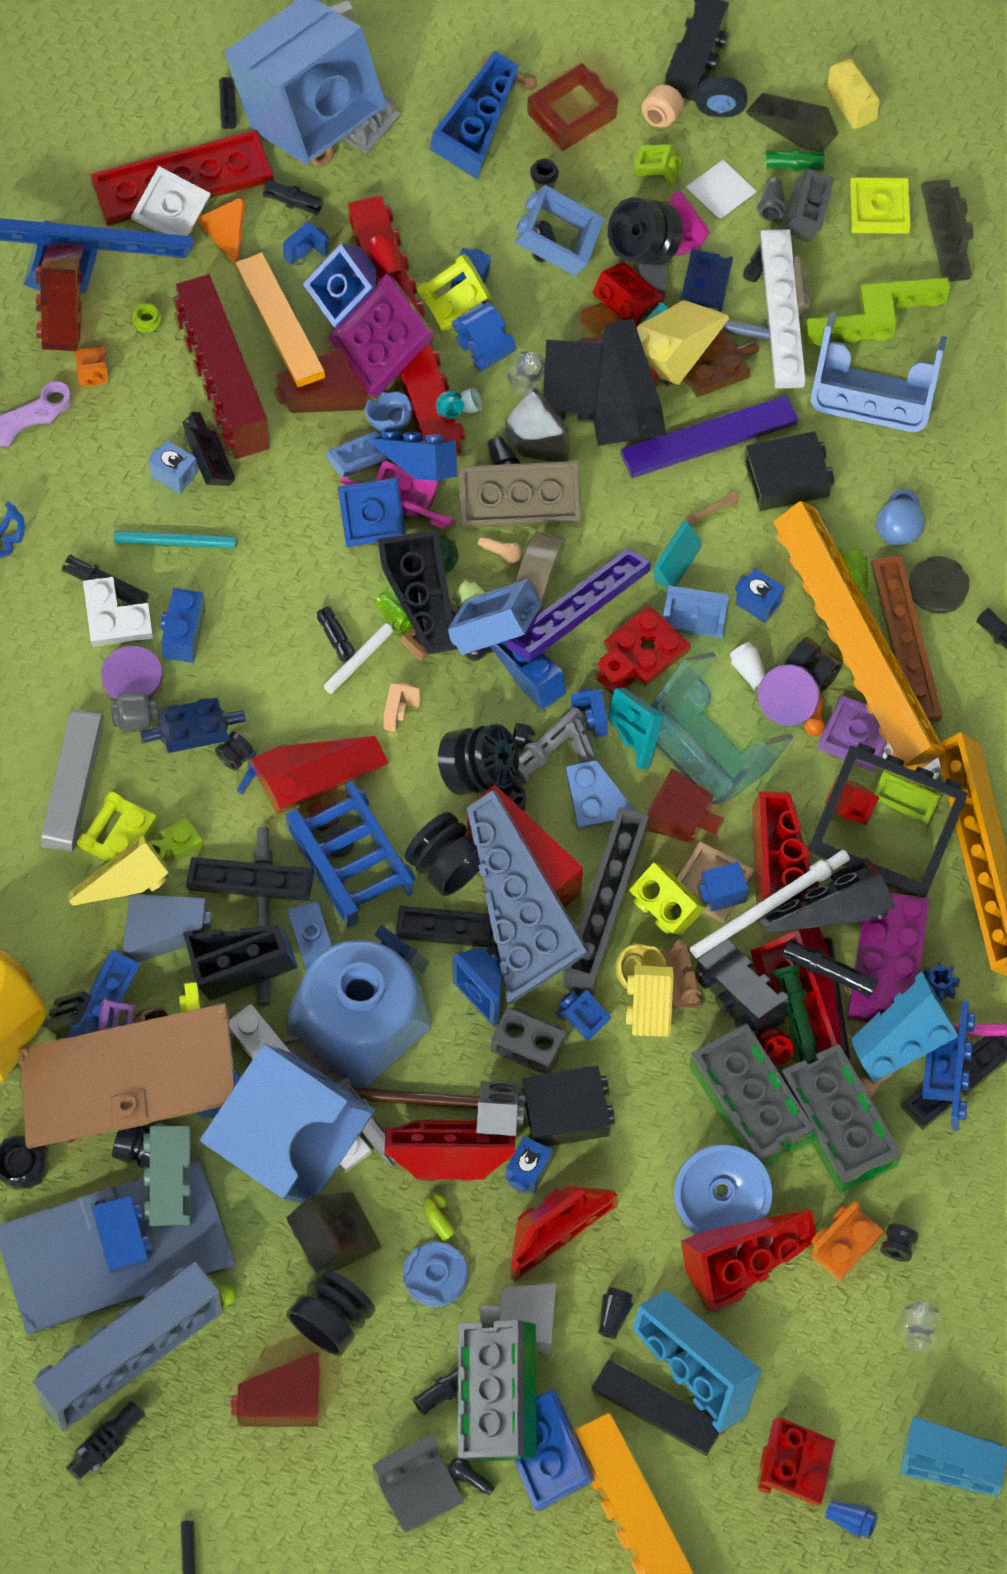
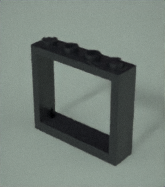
M859 742L857 747L851 745L814 832L808 851L825 859H829L841 851L823 843L822 840L855 759H859L955 798L921 882L873 863L882 874L886 884L918 897L926 898L968 792L962 790L963 784L946 778L943 783L933 779L934 773L917 766L915 771L904 767L905 761L888 754L886 759L874 755L876 749ZM847 853L850 860L842 866L848 867L863 859Z

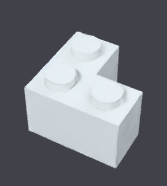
M113 577L83 581L92 647L153 639L148 603L118 607Z

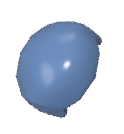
M398 391L382 392L377 401L370 399L367 401L364 413L370 424L380 432L384 430L401 431L410 423L414 409L407 395Z
M897 499L882 507L877 514L875 526L879 536L888 544H909L916 541L924 532L925 517L922 508L917 503L907 499Z

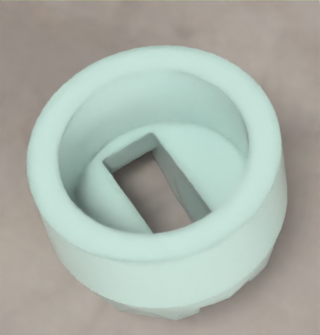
M470 388L460 393L464 402L462 412L474 413L482 409V400L475 388Z

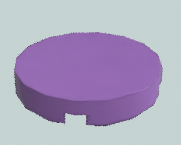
M126 646L113 651L104 660L101 669L103 688L112 699H116L117 695L121 693L143 691L150 700L157 693L156 691L163 681L161 663L156 655L148 649L138 646Z
M795 664L780 665L770 670L761 680L758 690L759 705L763 713L773 722L784 726L798 725L808 720L817 710L820 701V688L816 679L806 668Z

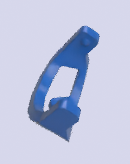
M9 501L5 504L7 513L0 526V537L7 529L11 519L16 520L18 526L15 535L3 536L5 548L0 550V559L13 553L12 543L22 542L26 528L24 516Z

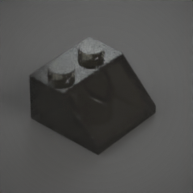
M353 1192L309 1196L286 1217L293 1235L300 1243L307 1261L315 1273L321 1268H328L333 1271L339 1270L382 1247Z

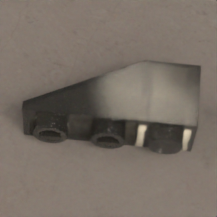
M761 93L746 111L747 115L799 147L822 152L839 133L829 108L825 106Z

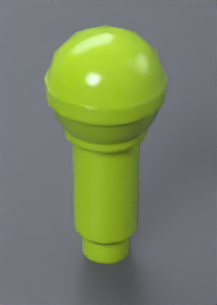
M205 1274L218 1289L221 1305H231L237 1296L234 1286L227 1283H219L208 1274Z

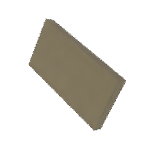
M579 461L458 466L461 527L582 522Z

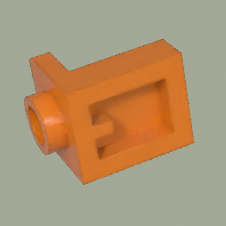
M105 346L75 349L79 386H97L101 383H109Z

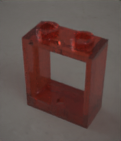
M581 63L528 96L527 114L563 152L617 118L618 99L612 90H607L602 85L594 71H590ZM582 85L599 106L567 125L549 104Z

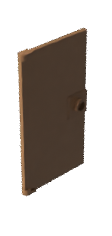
M226 1003L19 1049L25 1138L28 1149L112 1130L120 1131L147 1125L158 1120L222 1107L235 1087L229 1014Z

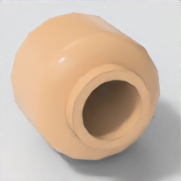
M665 84L657 85L644 99L642 113L651 125L661 128L668 127L674 123L683 110L684 100L677 89Z

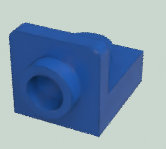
M306 222L283 242V258L292 265L299 258H305L311 252L312 247L325 257L329 254V238L324 230L319 227L315 228L310 222Z
M583 689L571 694V708L575 707L581 712L585 711L587 726L594 728L595 738L608 736V720L601 689Z
M587 989L578 992L572 990L559 1001L561 1007L555 1012L558 1018L566 1017L585 1040H590L612 1018Z

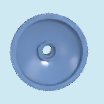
M716 1144L698 1150L684 1162L675 1180L674 1200L678 1214L684 1224L692 1232L699 1234L711 1229L766 1218L772 1202V1185L766 1168L754 1154L736 1145ZM719 1184H725L728 1187L725 1194L720 1195L716 1193V1187Z

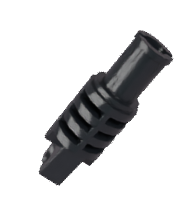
M129 1401L128 1405L112 1421H103L75 1450L77 1456L67 1465L66 1469L76 1479H81L90 1470L96 1472L125 1443V1435L145 1417V1413L133 1401Z

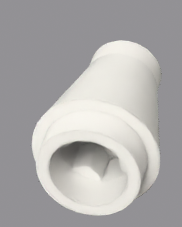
M748 642L737 647L729 655L734 668L746 679L753 690H757L766 673L757 647L753 648L752 644Z

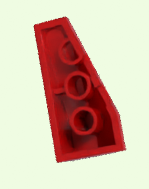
M376 736L278 746L250 759L277 816L389 764Z
M820 927L798 929L750 950L758 977L765 974L771 981L768 986L777 995L781 993L778 978L773 976L772 971L798 964L782 957L790 939L816 951L820 949L824 951V955L829 956ZM800 965L799 975L803 990H807L808 993L807 999H805L806 1008L819 1053L838 1044L842 1048L833 980L816 972L811 974L807 972V968Z
M805 1209L711 1229L681 1240L685 1271L705 1309L708 1312H712L738 1302L746 1295L745 1291L757 1281L762 1283L769 1278L768 1273L782 1262L788 1263L809 1247L816 1235L813 1211Z

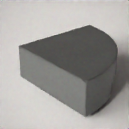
M638 264V274L662 295L666 296L668 266Z

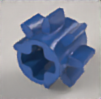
M937 962V966L932 970L926 967L923 974L942 1003L943 999L947 996L951 999L955 998L956 990L954 988L959 986L960 978H953V966L947 968L941 966L940 962Z

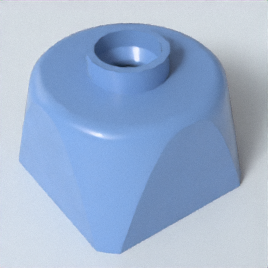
M351 940L328 948L309 966L288 1011L286 1027L293 1035H297L309 1050L314 1051L316 1056L327 1066L330 1065L340 1078L345 1079L348 1077L352 1081V1087L368 1088L431 1029V1014L411 967L399 954L388 946L377 942Z

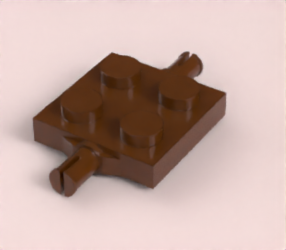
M722 328L682 381L692 389L696 398L750 378V369L744 357L759 352L756 341L753 340L738 346L733 342L727 330ZM663 379V381H664V383H666V386H667V387H668L669 385L674 384V383H672V382H669V381H666V380Z

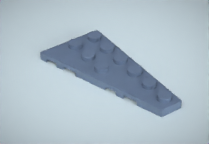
M492 790L468 806L467 812L474 845L477 846L479 855V869L481 877L484 879L485 897L493 936L499 950L501 960L499 964L507 988V1002L512 1004L588 955L590 951L496 791Z

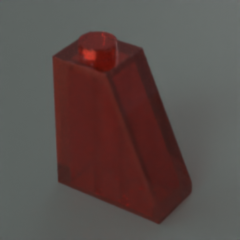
M340 347L317 357L324 369L325 378L297 388L289 370L276 375L277 388H274L276 398L281 405H286L290 413L364 410L366 407L367 391Z
M319 1352L309 1353L239 1383L238 1395H231V1415H237L238 1426L318 1427Z

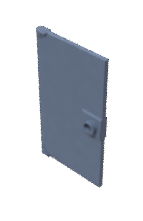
M200 1160L191 1162V1225L150 1226V1219H145L144 1200L150 1199V1186H144V1178L0 1224V1250L27 1335L143 1297L153 1287L157 1285L162 1287L169 1282L172 1274L180 1267L185 1265L189 1267L194 1262L208 1275L235 1267V1259L229 1248ZM131 1196L132 1203L139 1202L144 1221L139 1222L138 1225L141 1235L148 1234L152 1253L147 1254L148 1263L109 1273L92 1206Z

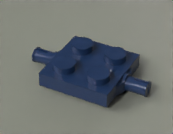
M218 697L212 699L204 698L193 703L170 705L164 709L157 710L159 718L158 728L141 730L140 734L143 744L161 740L166 745L167 752L172 753L229 741L228 725L245 723L246 718L244 709L225 714V711L220 707Z

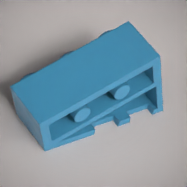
M922 971L915 977L916 982L904 994L899 992L893 998L895 1002L883 1014L878 1012L851 1038L858 1058L873 1082L884 1078L959 1037L949 1014Z
M913 1416L906 1436L899 1474L998 1496L1004 1478L1007 1448L1002 1447L996 1441L982 1440Z

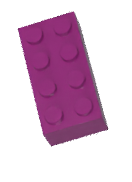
M890 893L895 908L889 910V913L883 918L861 921L854 969L877 978L878 982L870 998L851 989L847 1019L869 1022L878 1012L883 1014L895 1002L893 998L899 992L904 994L916 982L915 977L920 973L929 906L928 898Z

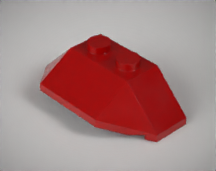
M416 1120L403 1123L397 1127L385 1128V1153L417 1179H428L431 1181L440 1179L483 1180L516 1153V1136L477 1133V1121Z
M567 1185L562 1190L557 1188L547 1194L543 1199L544 1203L536 1209L530 1207L518 1217V1222L516 1223L511 1261V1279L514 1282L616 1208L618 1194L614 1190Z

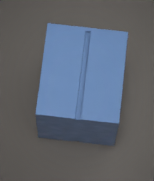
M296 0L224 51L251 130H257L259 135L274 145H279V148L305 165L387 106L362 27L318 0Z
M263 1043L199 1141L282 1199L313 1205L376 1109L338 1083L332 1082L331 1078L296 1054Z

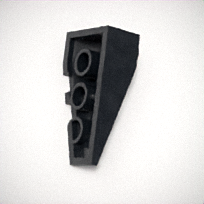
M634 319L604 323L600 355L602 361L600 378L597 379V405L594 406L593 410L597 445L602 446L665 435L666 429L661 402Z
M438 529L377 539L382 571L427 655L458 650L457 646L451 642L448 632L453 617Z
M866 858L831 875L832 882L826 886L819 887L814 885L807 889L808 893L801 901L798 899L789 900L759 918V921L765 931L770 933L867 921L869 919L877 920L885 917L889 910L895 908V905L882 874Z

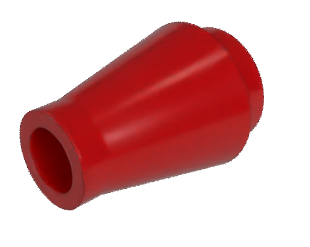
M382 233L373 237L368 242L370 246L368 251L384 274H388L393 278L400 276L403 271L400 266L396 239L391 238L389 233Z

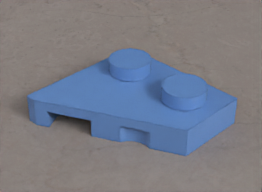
M597 760L565 767L577 829L614 822L619 807L635 811Z

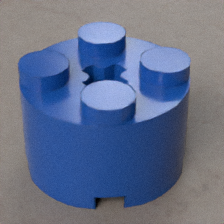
M486 300L451 322L458 334L455 336L457 343L464 352L468 349L473 354L471 357L472 363L479 372L491 367L517 350L512 335L509 334L507 336L504 320L490 302L486 303Z

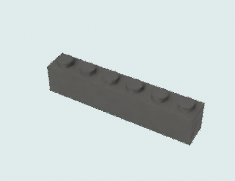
M622 807L618 809L578 928V932L590 953L564 969L563 988L577 992L587 989L592 996L594 995L648 832L649 815Z

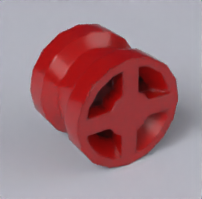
M769 1027L758 1034L757 1040L774 1066L783 1065L791 1059L794 1051L793 1043L780 1029Z

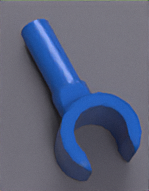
M256 750L249 756L248 771L236 789L241 794L244 793L252 778L257 775L250 762V759L257 756Z

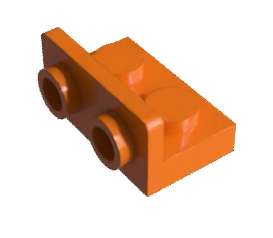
M856 1200L849 1207L843 1205L834 1215L833 1220L835 1222L828 1230L823 1227L812 1240L814 1245L811 1257L840 1281L884 1234V1231L859 1210L861 1204Z

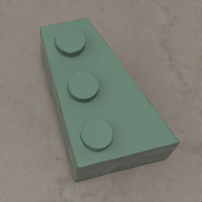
M150 1126V1133H144V1153H150V1166H144V1186H150V1199L144 1200L145 1219H150V1226L191 1225V1126Z

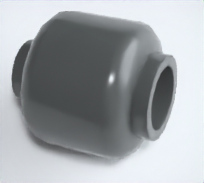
M143 691L118 694L116 701L111 702L114 727L119 726L120 731L123 733L149 730L151 719H157L155 700L149 701L148 695Z

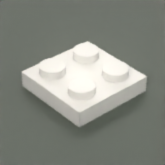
M158 167L131 219L157 233L189 236L211 193Z

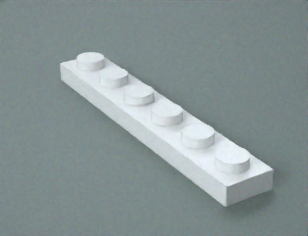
M761 230L760 244L774 387L802 388L805 386V373L790 230Z
M252 1004L229 1020L230 1032L252 1059H254L263 1043L290 1052ZM360 1136L357 1137L339 1165L345 1173L371 1154L370 1148Z

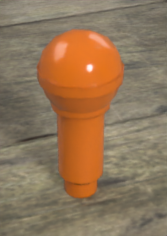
M821 693L817 710L804 722L805 732L813 737L821 735L825 730V723L822 717L824 700Z

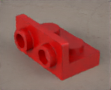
M624 261L602 271L593 290V295L622 320L634 319L636 326H638L643 314L655 309L665 299L664 295Z

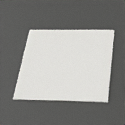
M724 160L686 186L719 219L757 192Z

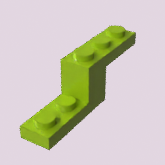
M948 278L861 284L858 298L860 315L836 317L831 341L855 343L861 340L883 341L888 338H894L896 327L894 308L906 309L921 305L933 307L947 304L950 289ZM829 317L807 319L805 328L806 345L816 344L822 346L825 327Z

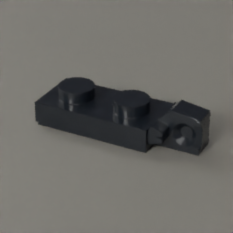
M190 412L182 424L186 439L194 457H196L197 465L205 484L231 486L235 481V475L216 431L207 428L201 412Z

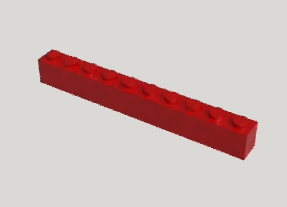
M382 195L348 202V220L356 245L361 247L376 268V284L385 274L369 253L370 246L368 242L379 234L389 233L391 238L396 239L400 266L403 271L400 276L394 279L421 316L425 318L421 300L416 301L414 296L417 293L413 276L408 277L406 271L409 270L406 253H400L398 247L401 246L398 229H392L391 226L393 214L390 205L385 206ZM429 342L398 375L404 393L412 403L414 409L412 418L417 432L421 433V437L441 434L445 440H455L456 454L461 453V441L465 440L463 426L461 423L456 424L455 418L447 419L437 413V399L442 393L449 391V386L445 373L440 374L438 369L441 366L438 350H432Z

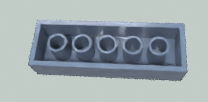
M196 1262L189 1267L186 1265L180 1267L172 1274L171 1280L162 1287L157 1285L150 1289L144 1296V1300L138 1305L126 1307L119 1313L118 1319L108 1327L103 1325L96 1329L90 1336L91 1339L81 1347L76 1345L64 1354V1359L54 1367L49 1365L37 1374L36 1380L33 1381L39 1403L60 1430L64 1432L221 1315L222 1306L218 1289Z

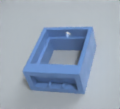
M544 185L539 191H533L529 195L525 203V207L528 208L526 215L521 217L516 226V231L519 233L515 243L575 276L587 266L605 218L551 187ZM540 208L580 229L572 252L532 230Z
M526 579L465 599L448 628L450 640L457 646L461 655L522 636L526 633L541 606V602L529 580Z

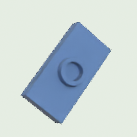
M377 431L332 448L326 454V458L339 475L344 478L379 464L383 460H389L386 455L370 443V438L380 436Z
M318 901L287 910L305 970L309 968L319 955L332 947Z

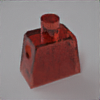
M672 768L647 813L649 815V832L689 843L695 841L700 829L717 835L722 827L724 818L710 812L713 795Z

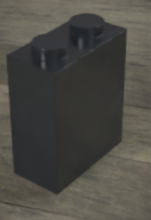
M546 339L542 415H548V420L565 421L566 416L578 417L577 421L593 422L594 406L597 405L598 389H596L597 379L600 378L602 366L600 359L602 343Z
M815 431L746 445L744 462L759 511L797 504L799 501L807 502L829 497L831 485L835 483L832 468L826 466L824 460L826 459L825 445L823 441H818Z
M598 1065L522 1078V1094L525 1095V1109L533 1141L550 1147L610 1136V1127L615 1124L613 1106H607L605 1095H609L608 1081L606 1075H600Z

